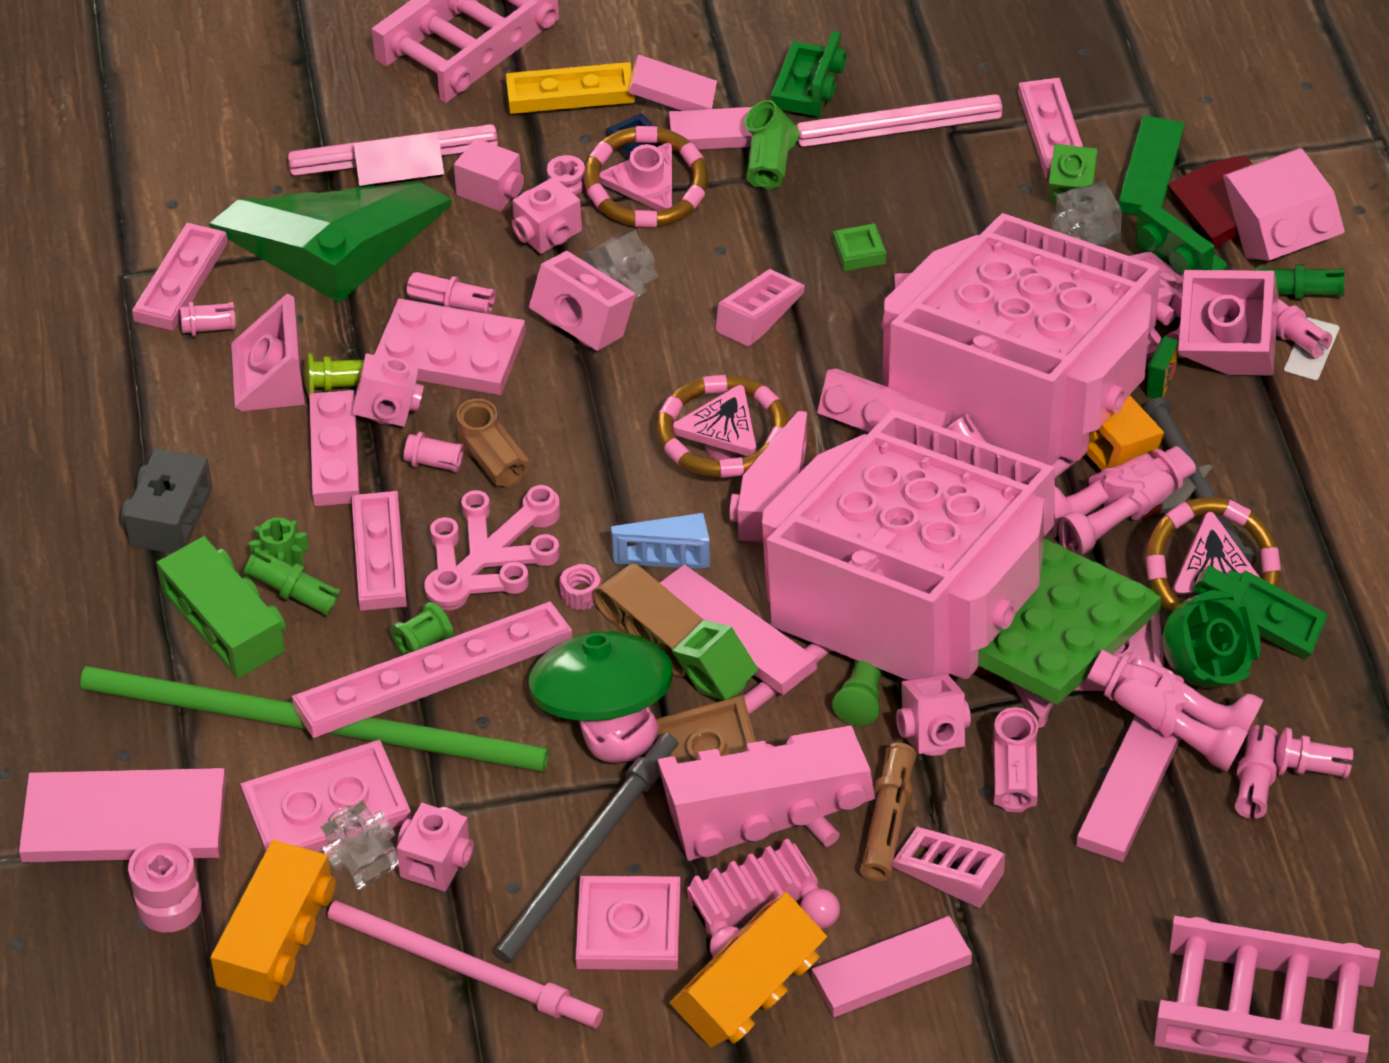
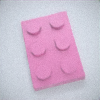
M398 298L374 355L383 358L395 357L406 361L408 364L419 366L417 381L502 395L526 334L525 320Z

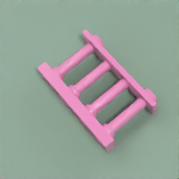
M410 0L371 28L374 57L376 61L387 67L396 59L406 54L434 71L438 76L439 98L444 103H447L543 30L551 27L559 19L558 0H506L518 7L516 11L506 18L480 4L477 0ZM463 12L487 26L490 30L478 39H475L448 21ZM435 33L460 48L461 51L451 59L446 60L421 45L420 42Z
M1174 916L1169 953L1183 955L1184 959L1177 1002L1160 1000L1154 1046L1251 1063H1366L1370 1035L1354 1033L1353 1028L1359 985L1374 986L1380 950L1365 948L1356 943L1341 944L1215 923L1200 917L1185 918ZM1204 959L1235 964L1228 1011L1197 1006ZM1256 968L1287 973L1280 1020L1249 1015ZM1307 976L1338 981L1332 1029L1301 1023Z

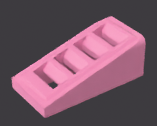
M771 269L767 270L718 303L717 332L745 346L752 345L804 293L805 285Z
M916 827L894 858L892 867L980 909L1004 874L1005 854L985 845ZM920 845L928 848V851L921 860L913 858ZM938 853L945 856L939 865L932 863ZM954 861L960 863L957 870L950 868ZM972 869L977 872L973 875L969 874L968 871Z

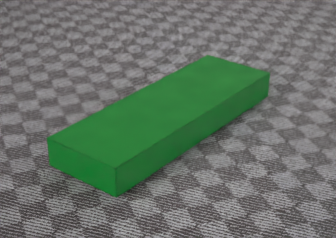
M1143 115L1119 198L1118 212L1138 215V209L1150 200L1160 207H1164L1169 189L1168 184L1171 182L1184 135L1185 122Z

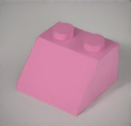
M1301 148L1223 175L1245 259L1272 260L1345 233L1334 190Z
M1184 270L1178 346L1179 355L1227 375H1273L1279 297L1275 271Z

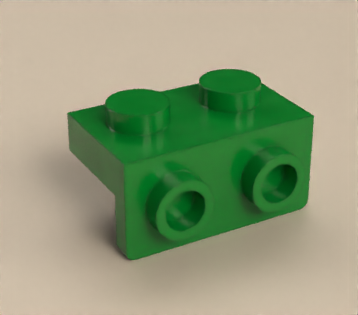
M832 31L827 47L797 41L792 42L771 94V101L781 110L820 117L825 102L833 100L836 89V73L842 74L846 65L847 49L841 48V32Z
M1150 200L1138 209L1135 246L1141 251L1152 252L1183 275L1184 270H1227V263L1214 254L1215 246L1155 202Z

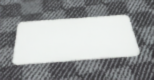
M1307 318L1324 331L1332 334V343L1328 350L1318 343L1317 347L1324 351V354L1319 358H1314L1309 352L1295 343L1284 371L1318 380L1340 327Z

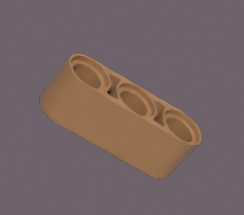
M629 564L593 590L596 606L607 620L623 633L641 636L661 647L671 659L673 675L679 678L686 675L672 650L704 620L637 564Z

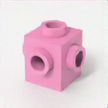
M555 177L548 179L531 190L525 191L512 200L514 215L512 227L516 236L522 242H528L540 254L556 245L564 243L568 238L582 231L580 199Z
M366 353L352 414L370 418L384 425L395 424L405 427L409 410L418 412L424 385L416 384L419 366L408 364L406 361L395 357L383 358Z
M946 674L902 681V709H898L896 713L897 728L900 736L906 738L918 754L937 756L945 754L948 749L965 747V728H968L971 722L970 710L965 700V693L951 677Z
M421 803L413 819L405 820L399 832L396 849L400 877L446 892L458 868H465L472 856L474 841L469 839L467 817L460 815L450 808H437Z

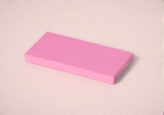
M225 769L29 773L19 848L21 862L130 860L135 850L143 844L156 839H172L183 843L190 850L193 858H220L226 787Z

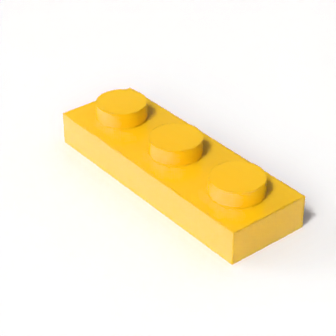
M630 62L506 73L510 114L635 103V95L628 93L632 76Z

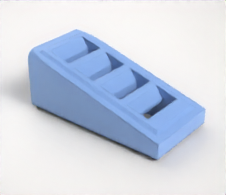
M703 513L611 526L612 557L615 564L633 563L645 566L677 568L685 564L689 568L694 569L710 567V542ZM627 542H636V545L627 546Z

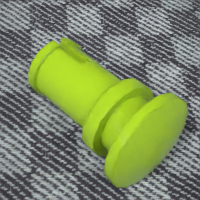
M307 352L303 366V381L308 397L310 393H314V388H323L324 392H331L332 387H357L364 360L331 361L330 356H323L322 361H313L312 352Z

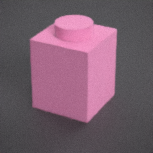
M475 138L454 163L456 195L501 212L511 198L519 195L523 187L524 175L521 173L520 154Z

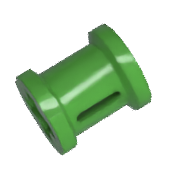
M428 602L423 606V612L404 624L396 622L391 625L392 639L402 655L454 636L449 618L438 604Z

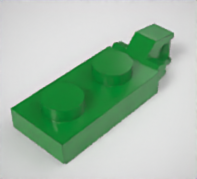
M1208 565L1199 573L1192 589L1198 594L1210 590L1227 591L1234 597L1229 599L1236 602L1240 608L1246 606L1251 611L1261 637L1304 660L1312 655L1328 616L1320 609L1246 570L1242 573L1230 570L1225 574Z

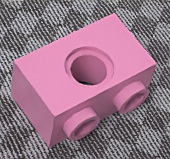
M565 251L540 265L529 308L543 316L548 323L558 326L576 337L583 345L598 351L623 337L636 293L572 253Z

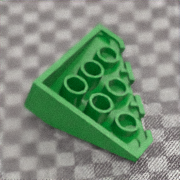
M420 181L380 187L374 185L344 188L340 191L285 194L281 197L261 199L245 198L235 201L211 221L209 225L212 229L226 232L227 239L340 303L452 205V200Z

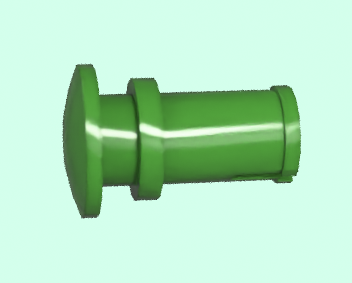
M855 660L850 679L845 681L842 689L833 697L832 708L842 721L852 725L865 726L875 722L879 716L880 705L878 703L879 691L877 688L884 670L878 669L866 661Z

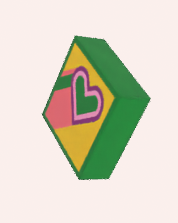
M1164 336L1163 339L1161 338L1148 365L1146 384L1148 398H1164L1176 372L1178 339Z

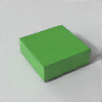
M875 223L833 231V243L844 271L886 264V251Z

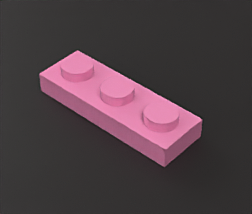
M836 368L827 370L817 410L818 414L868 432L891 410L943 428L951 423L954 410Z
M354 390L310 393L314 506L352 503V495L360 494L356 415L352 414L355 392Z

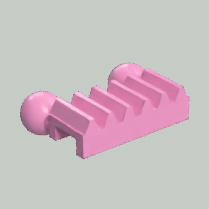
M786 839L777 851L768 846L760 858H756L751 853L747 856L743 865L739 866L735 861L729 863L726 872L720 873L715 868L711 871L708 879L704 881L699 876L693 878L690 886L687 887L688 902L691 907H697L705 920L706 932L709 937H712L710 952L713 958L741 930L736 926L750 921L767 903L786 891L795 901L802 899L800 907L820 929L828 928L837 921L840 915L839 900L829 890L819 889L817 877L795 843L792 844L789 839Z

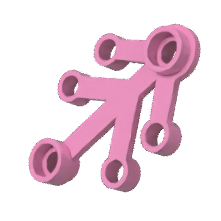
M545 485L532 487L523 498V507L487 538L486 518L490 514L489 497L486 493L479 490L467 492L462 497L461 502L463 516L468 520L470 554L456 566L454 546L459 541L458 524L455 520L447 517L435 520L431 524L430 531L432 543L437 548L438 569L427 576L425 580V593L432 603L438 604L443 610L450 611L462 607L470 594L500 591L518 594L525 591L529 585L528 570L524 564L536 563L541 566H550L556 563L560 556L559 542L552 535L542 534L535 537L531 545L508 546L531 525L534 527H548L558 521L560 517V500L557 493ZM476 504H477V505H481L480 507H477V508L470 507V506L476 505ZM441 532H450L447 535H440ZM544 548L551 549L548 552L539 551ZM503 566L500 574L476 575L484 567ZM512 576H518V577H520L519 579H516V580L508 579V578H510V577H512Z

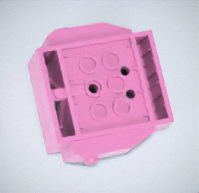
M1002 213L980 235L969 237L932 252L885 298L884 315L881 324L884 330L882 385L954 410L951 423L968 413L970 419L988 444L1051 466L1060 456L1072 461H1079L1088 451L1090 432L1098 430L1113 413H1119L1127 397L1145 379L1148 333L1156 326L1161 267Z
M891 410L867 435L863 434L818 454L763 510L762 530L766 597L770 602L771 626L855 660L866 661L878 669L907 680L952 674L962 679L970 678L978 668L979 649L988 646L1002 629L1005 630L1011 625L1017 611L1039 587L1044 554V537L1054 526L1055 467Z

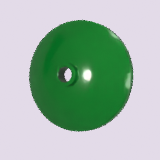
M595 631L578 635L549 649L532 667L528 683L533 701L544 711L565 719L600 721L624 717L641 711L657 702L672 684L673 669L668 654L661 647L646 638L615 631Z

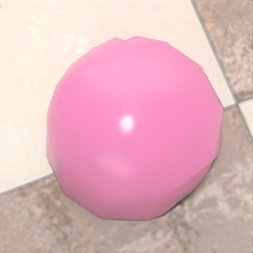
M649 707L615 719L579 721L585 743L591 754L597 759L609 763H623L635 760L649 751L659 734V726Z

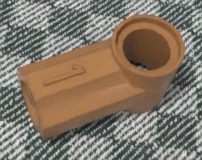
M471 399L460 405L457 410L458 443L464 444V454L476 459L496 487L505 486L508 489L520 483L523 476L530 471V461L498 421L495 405L485 399Z

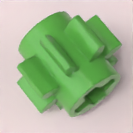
M274 517L265 521L261 527H254L256 540L249 542L251 555L255 548L259 547L262 551L293 567L296 563L301 566L304 565L302 552L309 550L307 533H298L296 520L290 522L284 518Z

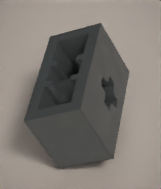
M155 448L148 465H143L139 471L137 489L132 499L128 498L123 505L121 522L127 528L130 546L174 553L188 545L213 489L208 457Z

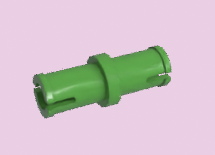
M259 547L255 548L243 571L244 574L250 575L279 590V596L289 600L290 597H293L323 613L326 617L329 615L330 609L333 608L341 592L340 589H335L305 573V567L297 563L293 567L262 551Z

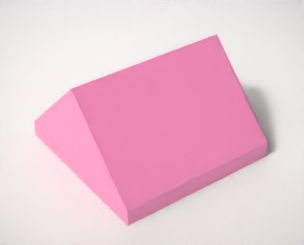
M287 293L231 343L235 408L240 411L305 405L301 342L295 299Z

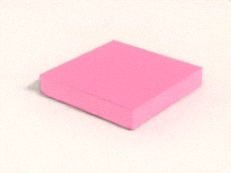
M580 876L576 969L678 970L680 877Z

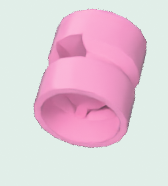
M156 839L143 844L135 850L129 860L128 873L141 922L149 929L160 933L176 932L185 929L196 920L201 912L202 905L194 859L190 850L183 843L172 839Z

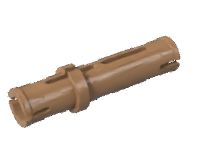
M892 743L890 747H886L882 775L874 784L876 801L865 853L860 865V873L866 879L875 882H885L887 878L890 879L892 876V866L904 808L912 799L913 788L910 781L917 752L912 746L905 743Z

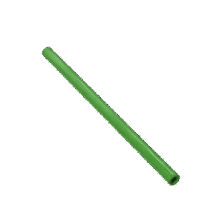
M85 666L81 674L80 686L82 690L307 730L293 709V703L89 666ZM369 717L327 733L372 742L380 739L383 744L539 772L546 771L549 760V748Z

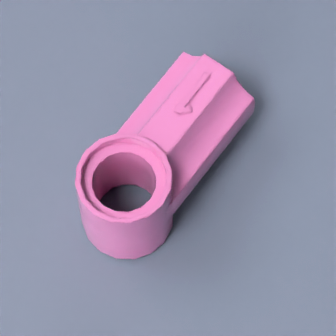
M1019 707L1007 708L998 714L995 719L991 747L994 768V805L1004 808L1006 812H1023L1029 807L1036 806L1038 801L1036 741L1039 725L1036 717L1030 711Z

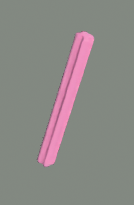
M993 94L799 122L796 125L799 129L798 144L800 147H810L997 120L1002 117V102L999 95Z
M492 124L435 131L438 132L441 156L463 154L475 138L496 146L498 145L496 128ZM353 143L289 152L288 155L290 172L293 176L357 168Z

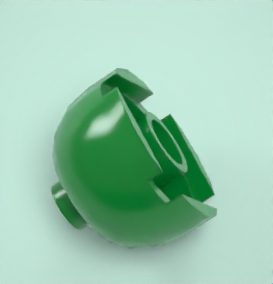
M1210 590L1186 599L1169 615L1164 627L1162 643L1168 665L1184 681L1199 688H1223L1242 681L1250 675L1251 672H1248L1251 667L1252 661L1259 658L1261 651L1260 632L1254 616L1246 606L1240 608L1236 602L1229 599L1234 596L1227 591Z

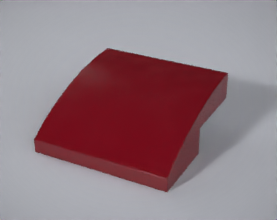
M1246 155L1208 164L1168 184L1171 195L1209 242L1215 246V249L1239 235L1223 175L1253 165Z

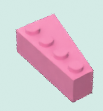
M852 725L790 736L786 745L775 747L767 744L765 740L747 743L746 750L742 753L720 756L718 749L698 752V760L677 763L675 756L657 759L670 815L688 861L700 857L714 856L724 849L748 841H759L772 833L795 825H807L818 817L843 809L851 810L859 807L864 802L875 799L871 770Z

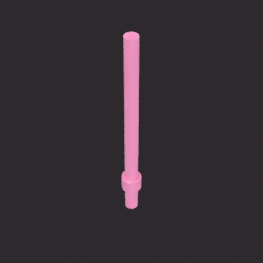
M335 900L329 908L328 919L534 1003L537 1005L539 1012L556 1019L563 1015L594 1029L601 1023L603 1009L571 997L568 989L551 982L544 986Z

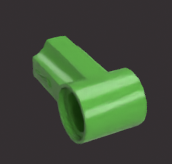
M764 100L754 105L745 118V127L752 134L746 179L754 187H763L771 190L782 186L788 151L798 141L799 129L773 101Z

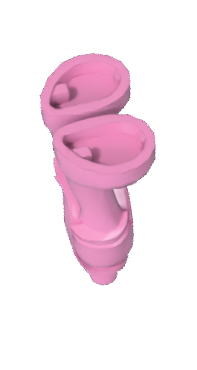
M1178 446L1165 452L1155 449L1150 454L1146 453L1136 456L1117 466L1103 469L1100 473L1092 475L1088 480L1089 486L1073 495L1065 497L1062 491L1055 486L1054 526L1048 534L1052 538L1059 536L1061 546L1082 556L1091 551L1096 541L1121 521L1130 516L1132 520L1140 519L1154 507L1169 498L1173 492L1183 486V479L1196 473L1195 463ZM1104 503V508L1089 516H1085Z
M1102 649L1087 677L1088 680L1106 688L1104 692L1106 697L1110 700H1115L1123 708L1148 722L1154 729H1158L1165 738H1169L1173 733L1203 754L1213 766L1226 773L1228 772L1264 699L1254 694L1246 693L1231 706L1221 705L1195 691L1184 683V679L1181 676L1174 674L1173 671L1143 658H1135L1128 663L1131 655L1125 653L1121 659Z

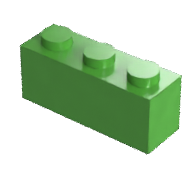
M203 536L156 562L162 593L237 679L285 652L282 632L286 630V625L282 615L275 606L267 607L250 578L240 577L235 571L231 558L224 549L216 550L207 538Z

